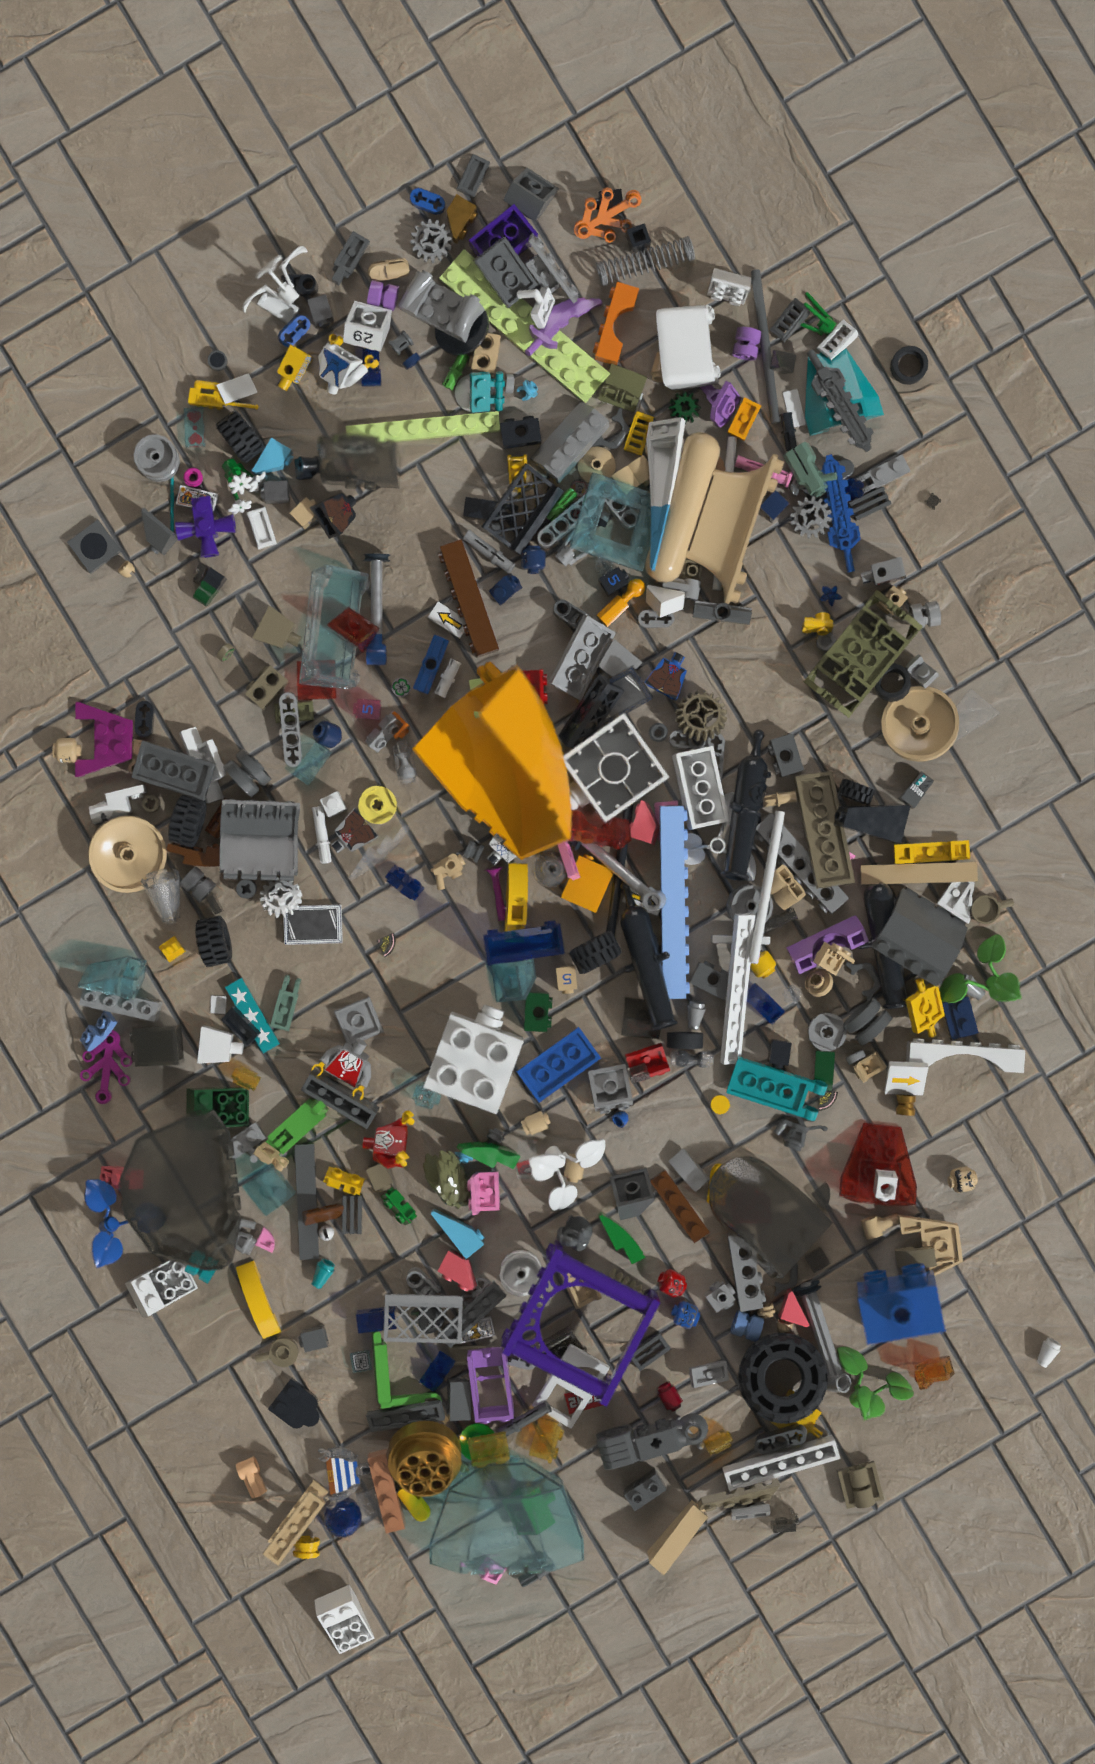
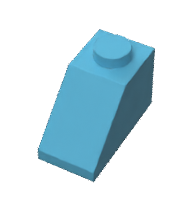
M271 438L253 467V474L261 475L264 471L267 474L283 470L293 460L292 450Z

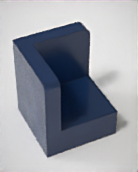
M775 490L760 508L770 517L769 521L773 522L789 505V502Z

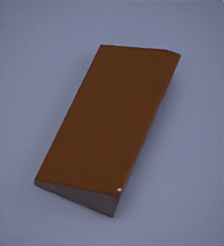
M336 1203L305 1210L302 1212L304 1225H311L340 1218L344 1207Z

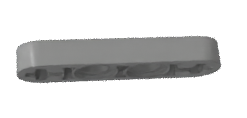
M285 692L279 700L284 759L288 766L296 767L302 761L298 700L294 693ZM287 695L290 696V699L294 700V702H291L290 708H295V712L287 711L284 713L283 709H288L287 703L283 702ZM289 714L293 715L296 719L293 725L285 723V717ZM288 734L296 735L297 742L295 744L287 742L286 737ZM298 746V750L295 749L294 753L299 759L292 763V760L288 759L292 753L291 750L287 751V747L294 748Z

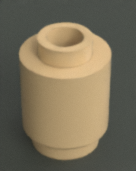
M542 1111L525 1117V1120L521 1121L526 1135H534L549 1128L548 1124L551 1123L547 1113L543 1114Z
M569 1153V1156L576 1158L575 1154ZM566 1158L563 1176L567 1177L566 1181L578 1183V1180L583 1178L584 1168L580 1166L579 1162L575 1163Z

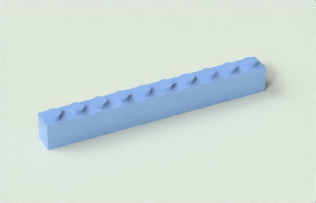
M682 805L659 806L660 891L666 896V904L661 908V953L669 952L670 957L663 960L661 964L669 999H686V994L690 993L689 982H686V975H689V963H686V955H689V944H685V936H689V925H685V917H689V908L685 906V898H688V887H685V879H688V867H684V860H688V848H684V840H688V831L684 829V821H687V810H684Z

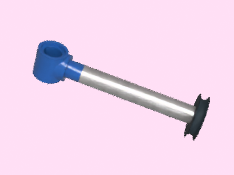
M363 554L365 560L362 561L371 562V643L366 648L367 665H386L387 649L385 644H382L383 562L390 561L388 559L390 554Z

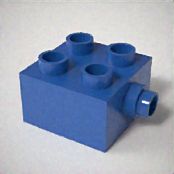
M915 1263L901 1267L902 1275L887 1277L886 1270H874L863 1274L864 1281L857 1282L867 1345L946 1332L933 1270L925 1271L923 1263Z

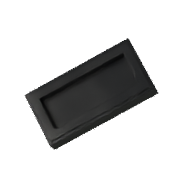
M236 1006L231 1007L221 1019L246 1047L250 1046L261 1034Z

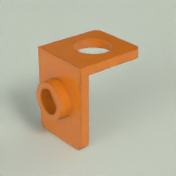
M394 711L392 714L404 724L393 736L397 740L399 737L401 739L409 733L408 728L410 726Z

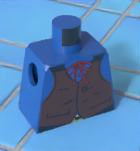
M675 652L670 661L663 658L645 680L644 684L676 701L687 672L686 669L680 667L685 657Z

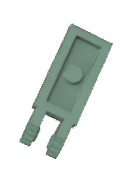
M285 975L282 988L279 990L270 1027L289 1032L299 996L298 991L301 979L297 978L295 980L294 990L289 992L286 989L290 982V976Z

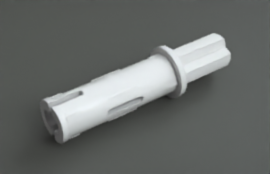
M312 807L317 838L316 846H318L320 862L322 864L330 863L332 861L329 847L331 842L328 840L324 807Z

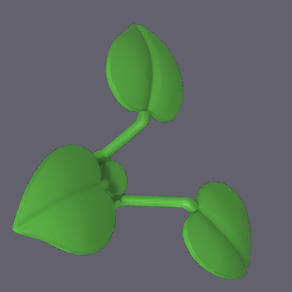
M993 935L986 939L977 951L979 961L981 963H988L994 975L987 979V985L985 986L970 980L964 981V976L961 973L952 974L943 981L939 989L942 1002L955 1003L962 1000L968 991L966 984L989 991L990 997L995 1001L1008 1002L1022 998L1017 976L1011 972L1003 973L999 976L992 965V962H1000L1006 952L1005 941L1001 935Z
M839 1347L836 1349L844 1370L851 1375L859 1374L857 1384L854 1386L855 1391L850 1395L849 1400L854 1407L860 1408L863 1420L881 1416L885 1412L884 1402L876 1394L886 1388H889L891 1396L898 1400H908L914 1395L909 1382L896 1372L889 1373L886 1376L887 1384L875 1391H870L866 1386H860L864 1375L862 1371H866L868 1368L865 1358L853 1348Z

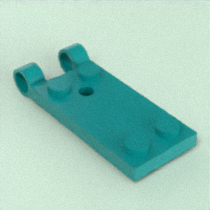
M738 1056L726 1093L803 1117L810 1121H815L819 1110L813 1106H803L807 1093L811 1091L818 1095H825L828 1085L820 1080H811ZM784 1089H790L791 1093L784 1094L783 1091Z

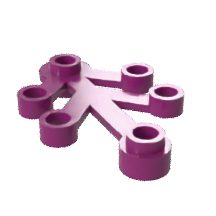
M112 1030L108 1035L113 1037L112 1043H109L106 1037L92 1051H85L82 1055L85 1062H91L96 1054L105 1049V1055L102 1059L80 1073L81 1080L89 1081L96 1072L103 1068L100 1090L95 1095V1099L99 1104H106L112 1099V1093L108 1090L111 1070L118 1077V1083L121 1086H127L131 1081L130 1076L123 1072L112 1057L114 1050L121 1058L122 1066L129 1067L133 1064V1058L127 1055L120 1046V1035L115 1030ZM86 1053H91L92 1058L90 1060L86 1058ZM124 1058L130 1059L128 1065L124 1063ZM84 1072L89 1073L88 1079L83 1077ZM122 1077H126L128 1079L126 1084L122 1083ZM101 1093L106 1095L105 1100L100 1099Z

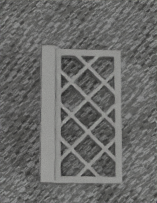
M385 1294L384 1342L461 1343L463 1296ZM389 1306H397L402 1311L395 1320L389 1315ZM411 1307H417L422 1312L414 1321L406 1313ZM431 1307H436L441 1312L434 1321L425 1313ZM449 1308H458V1317L451 1321L445 1312ZM403 1314L412 1322L404 1330L396 1323ZM422 1315L431 1322L424 1330L415 1323ZM442 1315L450 1322L443 1331L435 1324ZM388 1318L392 1321V1323L389 1326ZM393 1324L401 1331L396 1338L388 1337V1329ZM413 1324L421 1332L416 1338H410L406 1333ZM432 1325L440 1332L436 1338H429L425 1334V1331ZM453 1325L458 1331V1339H449L444 1332ZM402 1334H404L407 1338H399V1337H400ZM441 1335H443L446 1339H438V1338H439Z

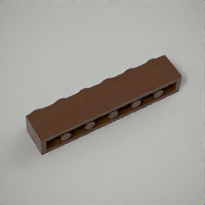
M462 539L440 546L441 552H438L441 564L445 563L447 570L444 573L447 582L451 581L453 588L450 591L453 600H458L459 606L456 607L458 615L465 620L466 624L462 626L465 635H470L472 643H469L472 655L476 653L478 658L499 651Z

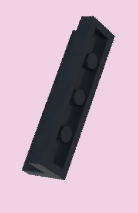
M599 674L558 735L564 745L574 749L578 746V744H575L578 738L584 737L581 742L583 743L593 736L624 690L611 684L605 676ZM610 690L616 691L612 697L607 698ZM599 707H605L601 713L596 714ZM594 721L593 726L586 729L587 724Z

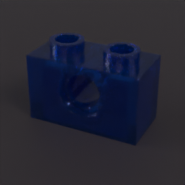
M389 1306V1315L394 1320L397 1318L396 1306ZM385 1307L357 1310L358 1334L383 1331ZM388 1318L389 1326L392 1323V1321ZM393 1324L388 1330L397 1329V1326Z

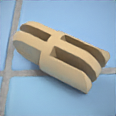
M405 258L374 262L368 267V276L374 281L407 277L410 271L409 263Z

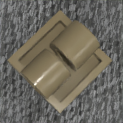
M874 1461L837 1470L847 1509L853 1507L867 1508L873 1506L877 1501L884 1500Z

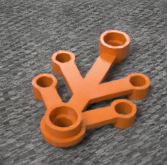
M604 188L601 192L602 199L597 217L590 220L591 214L596 209L597 204L594 198H587L585 200L583 218L577 221L574 226L575 235L581 239H586L593 235L604 238L606 242H613L616 239L615 231L612 229L602 230L595 228L600 224L621 228L626 233L627 229L632 228V222L628 219L620 220L612 217L629 207L635 208L641 204V195L637 190L628 191L626 200L607 210L609 201L613 199L614 195L611 188ZM606 192L611 193L609 197L604 196ZM632 198L637 199L635 203L630 202ZM589 202L594 203L592 207H589L587 204ZM624 224L630 225L628 228L623 227ZM581 228H587L586 232H581L580 230ZM609 233L613 234V237L607 238L606 236Z

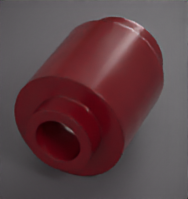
M667 1381L657 1388V1394L666 1410L673 1412L681 1407L683 1400L674 1384Z

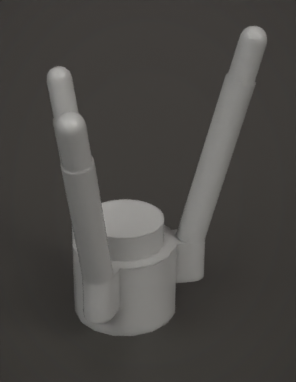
M573 528L557 550L558 553L555 556L565 567L568 564L572 566L577 560L601 547L603 543L600 542L573 558L575 554L572 550L588 535V532H584L568 547L567 544L576 532V528Z

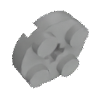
M821 1013L811 1020L808 1026V1038L817 1049L832 1051L842 1046L847 1036V1030L843 1026L842 1019L837 1015ZM830 1027L832 1035L824 1037L823 1028Z

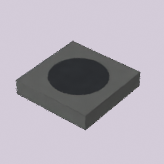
M98 519L67 542L91 574L122 552Z

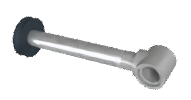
M589 825L585 826L576 835L570 846H575L574 850L579 849L581 846L585 847L641 896L640 900L647 910L655 911L665 906V894L655 890L653 887L648 888L590 838L594 829H589ZM652 896H655L658 899L657 905L652 904Z

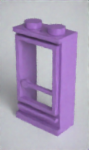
M503 1347L468 1350L467 1361L475 1423L487 1424L497 1420L507 1422L510 1419H514L507 1355L502 1353ZM503 1365L504 1374L479 1375V1377H476L475 1368ZM505 1378L508 1405L480 1407L477 1380Z

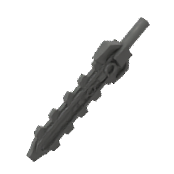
M810 350L807 355L817 370L811 383L813 390L817 396L820 395L828 399L829 402L826 406L828 409L835 411L836 414L833 416L835 421H841L843 426L840 430L842 433H848L850 437L847 440L848 443L862 448L865 452L870 451L871 435L874 432L872 428H866L864 425L867 421L865 417L858 415L859 407L857 404L851 403V393L843 390L846 380L839 368L823 367L815 351Z

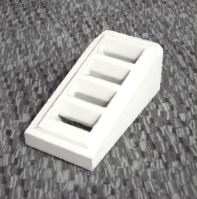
M843 319L817 349L832 360L859 336L858 332ZM839 336V337H841L843 340L840 341V340L837 339V337ZM834 341L838 346L835 347L831 342ZM829 346L833 351L830 353L825 347Z

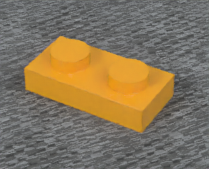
M744 397L727 433L745 441L762 405Z

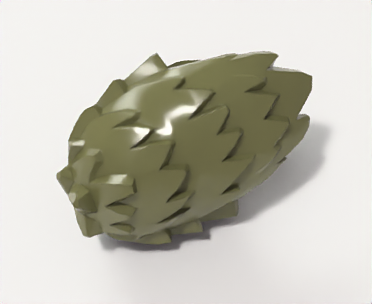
M440 1151L439 1158L436 1155L431 1156L427 1153L423 1169L425 1178L446 1205L456 1207L457 1209L461 1206H468V1198L471 1192L468 1191L467 1175H465V1170L459 1159L451 1151Z

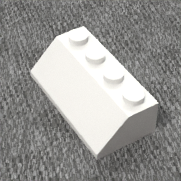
M710 746L672 755L684 810H687L686 823L688 830L728 822L729 817L714 747Z

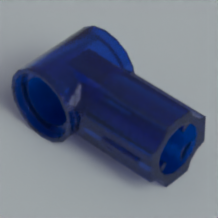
M362 348L363 365L367 355L374 357L370 363L376 359L380 362L379 351ZM379 365L374 369L368 368V372L361 378L362 387L381 386V369H379Z

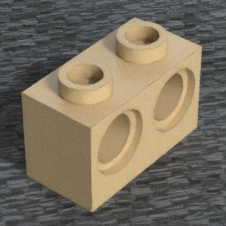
M487 333L484 341H489L491 346L485 349L480 344L475 349L474 356L470 355L468 367L472 368V373L489 372L491 377H495L501 335ZM480 360H486L488 365L482 368L477 363Z

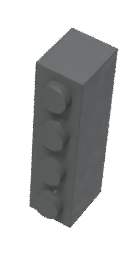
M313 1069L301 1091L318 1101L321 1100L328 1107L368 1129L380 1107L365 1098L360 1100L361 1096L355 1093L353 1098V1091L324 1074L317 1076L320 1072Z

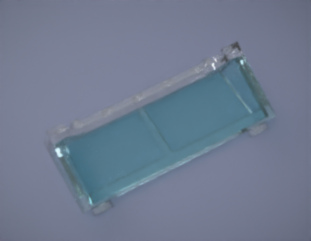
M328 564L311 572L299 684L341 689L357 687L360 675L354 669L361 598L362 594L368 591L370 586L368 573Z

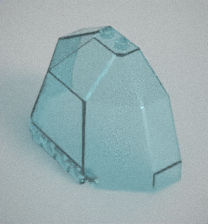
M518 1455L502 1459L500 1456H491L489 1459L475 1465L468 1473L465 1472L456 1477L446 1488L430 1536V1564L460 1574H466L470 1570L471 1575L485 1574V1568L489 1567V1574H505V1567H508L509 1574L524 1573L525 1566H528V1573H542V1568L545 1571H555L584 1560L583 1531L563 1480L529 1460L520 1458Z

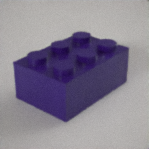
M513 204L469 239V247L478 257L504 236L519 256L532 246L528 241L530 235L533 233L538 237V233L515 204Z

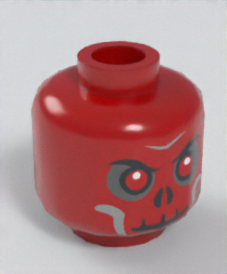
M673 1269L661 1272L657 1280L659 1290L673 1298L678 1295L681 1296L687 1287L685 1276Z

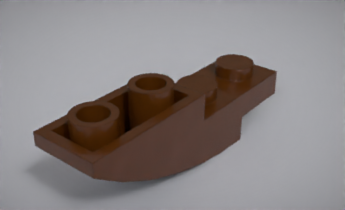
M168 843L166 851L184 856V864L202 867L220 866V845L213 843L212 847L207 846L205 853L203 848L196 846L189 849L185 848V845L178 843Z

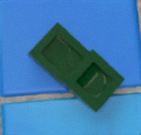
M815 1051L813 1080L825 1082L828 1085L826 1091H832L835 1052Z

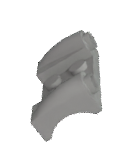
M423 270L422 273L417 271L398 306L403 312L466 343L471 326L485 310L479 303L480 299L473 294L462 297L436 284L432 279L433 276L427 271Z

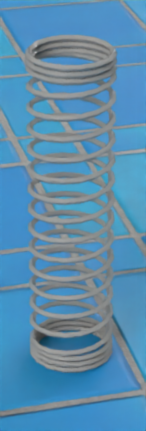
M690 237L680 238L679 243L674 239L673 245L669 241L667 246L662 243L661 248L659 245H656L655 250L653 247H650L649 251L645 248L644 253L639 250L638 257L635 252H632V258L627 253L626 260L621 255L620 261L615 257L614 263L611 259L608 260V265L604 260L603 262H597V272L602 286H608L604 263L609 272L611 283H614L610 261L613 265L617 281L619 282L616 260L620 266L623 280H625L622 258L631 279L628 256L631 260L635 277H637V272L634 265V255L638 261L641 275H643L639 252L643 257L646 271L649 274L645 250L650 258L653 272H655L651 248L655 254L659 270H661L657 247L661 252L664 267L667 268L663 245L668 253L671 267L673 266L669 252V243L673 249L677 265L679 262L675 251V242L680 250L682 262L685 263L681 250V240L688 261L695 260Z

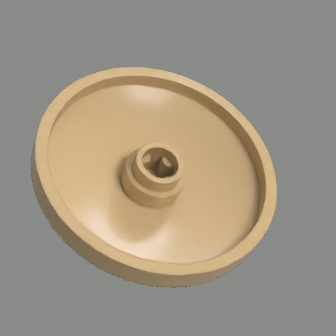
M914 686L910 688L909 693L903 699L896 702H888L881 720L882 733L887 745L898 756L917 762L933 760L947 752L955 742L959 732L958 711L953 701L942 691L933 687L925 689L922 686Z
M119 816L108 820L96 830L88 848V860L95 877L107 888L123 893L137 892L153 884L161 875L167 858L165 841L160 832L150 822L136 816Z

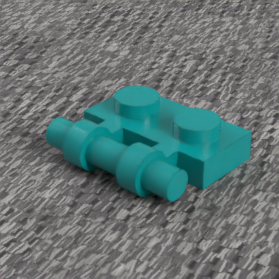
M489 372L470 373V411L472 413L490 411V404H495L496 411L503 410V404L505 403V396H503V387H505L503 372H496V378L491 379ZM491 387H495V395H490Z

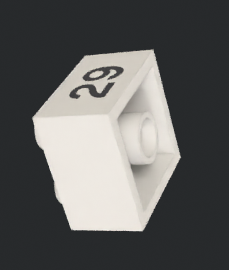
M354 301L345 322L343 342L369 348L370 350L381 351L390 329L392 310Z

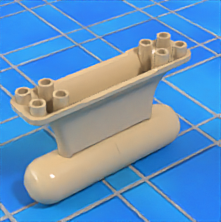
M697 432L686 437L655 570L653 571L650 568L651 543L645 558V569L652 579L663 583L671 582L679 577L687 558L704 566L716 576L724 591L723 603L729 605L730 602L737 604L741 592L734 589L736 583L743 585L747 577V573L742 572L741 568L753 527L766 492L773 493L776 489L778 480L771 478L772 474L781 473L784 461L777 459L778 455L773 454L764 466L754 471L736 473L717 470L715 468L720 456V447L717 440L707 433Z

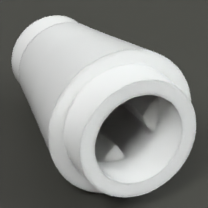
M1048 1337L1046 1341H1043L1036 1362L1047 1368L1061 1351V1344Z

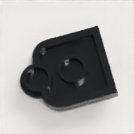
M292 1377L268 1407L269 1411L295 1429L301 1428L303 1425L307 1427L315 1426L320 1418L319 1412L316 1410L318 1406L316 1395Z

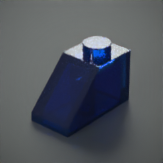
M756 983L748 989L747 1002L773 1025L785 1011Z

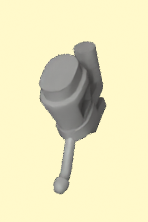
M229 1217L224 1227L227 1242L216 1248L212 1256L216 1257L218 1251L228 1245L233 1246L242 1254L249 1255L257 1239L253 1238L251 1234L241 1232L240 1229L241 1227L255 1229L256 1222L240 1218L230 1234L229 1228L234 1218Z

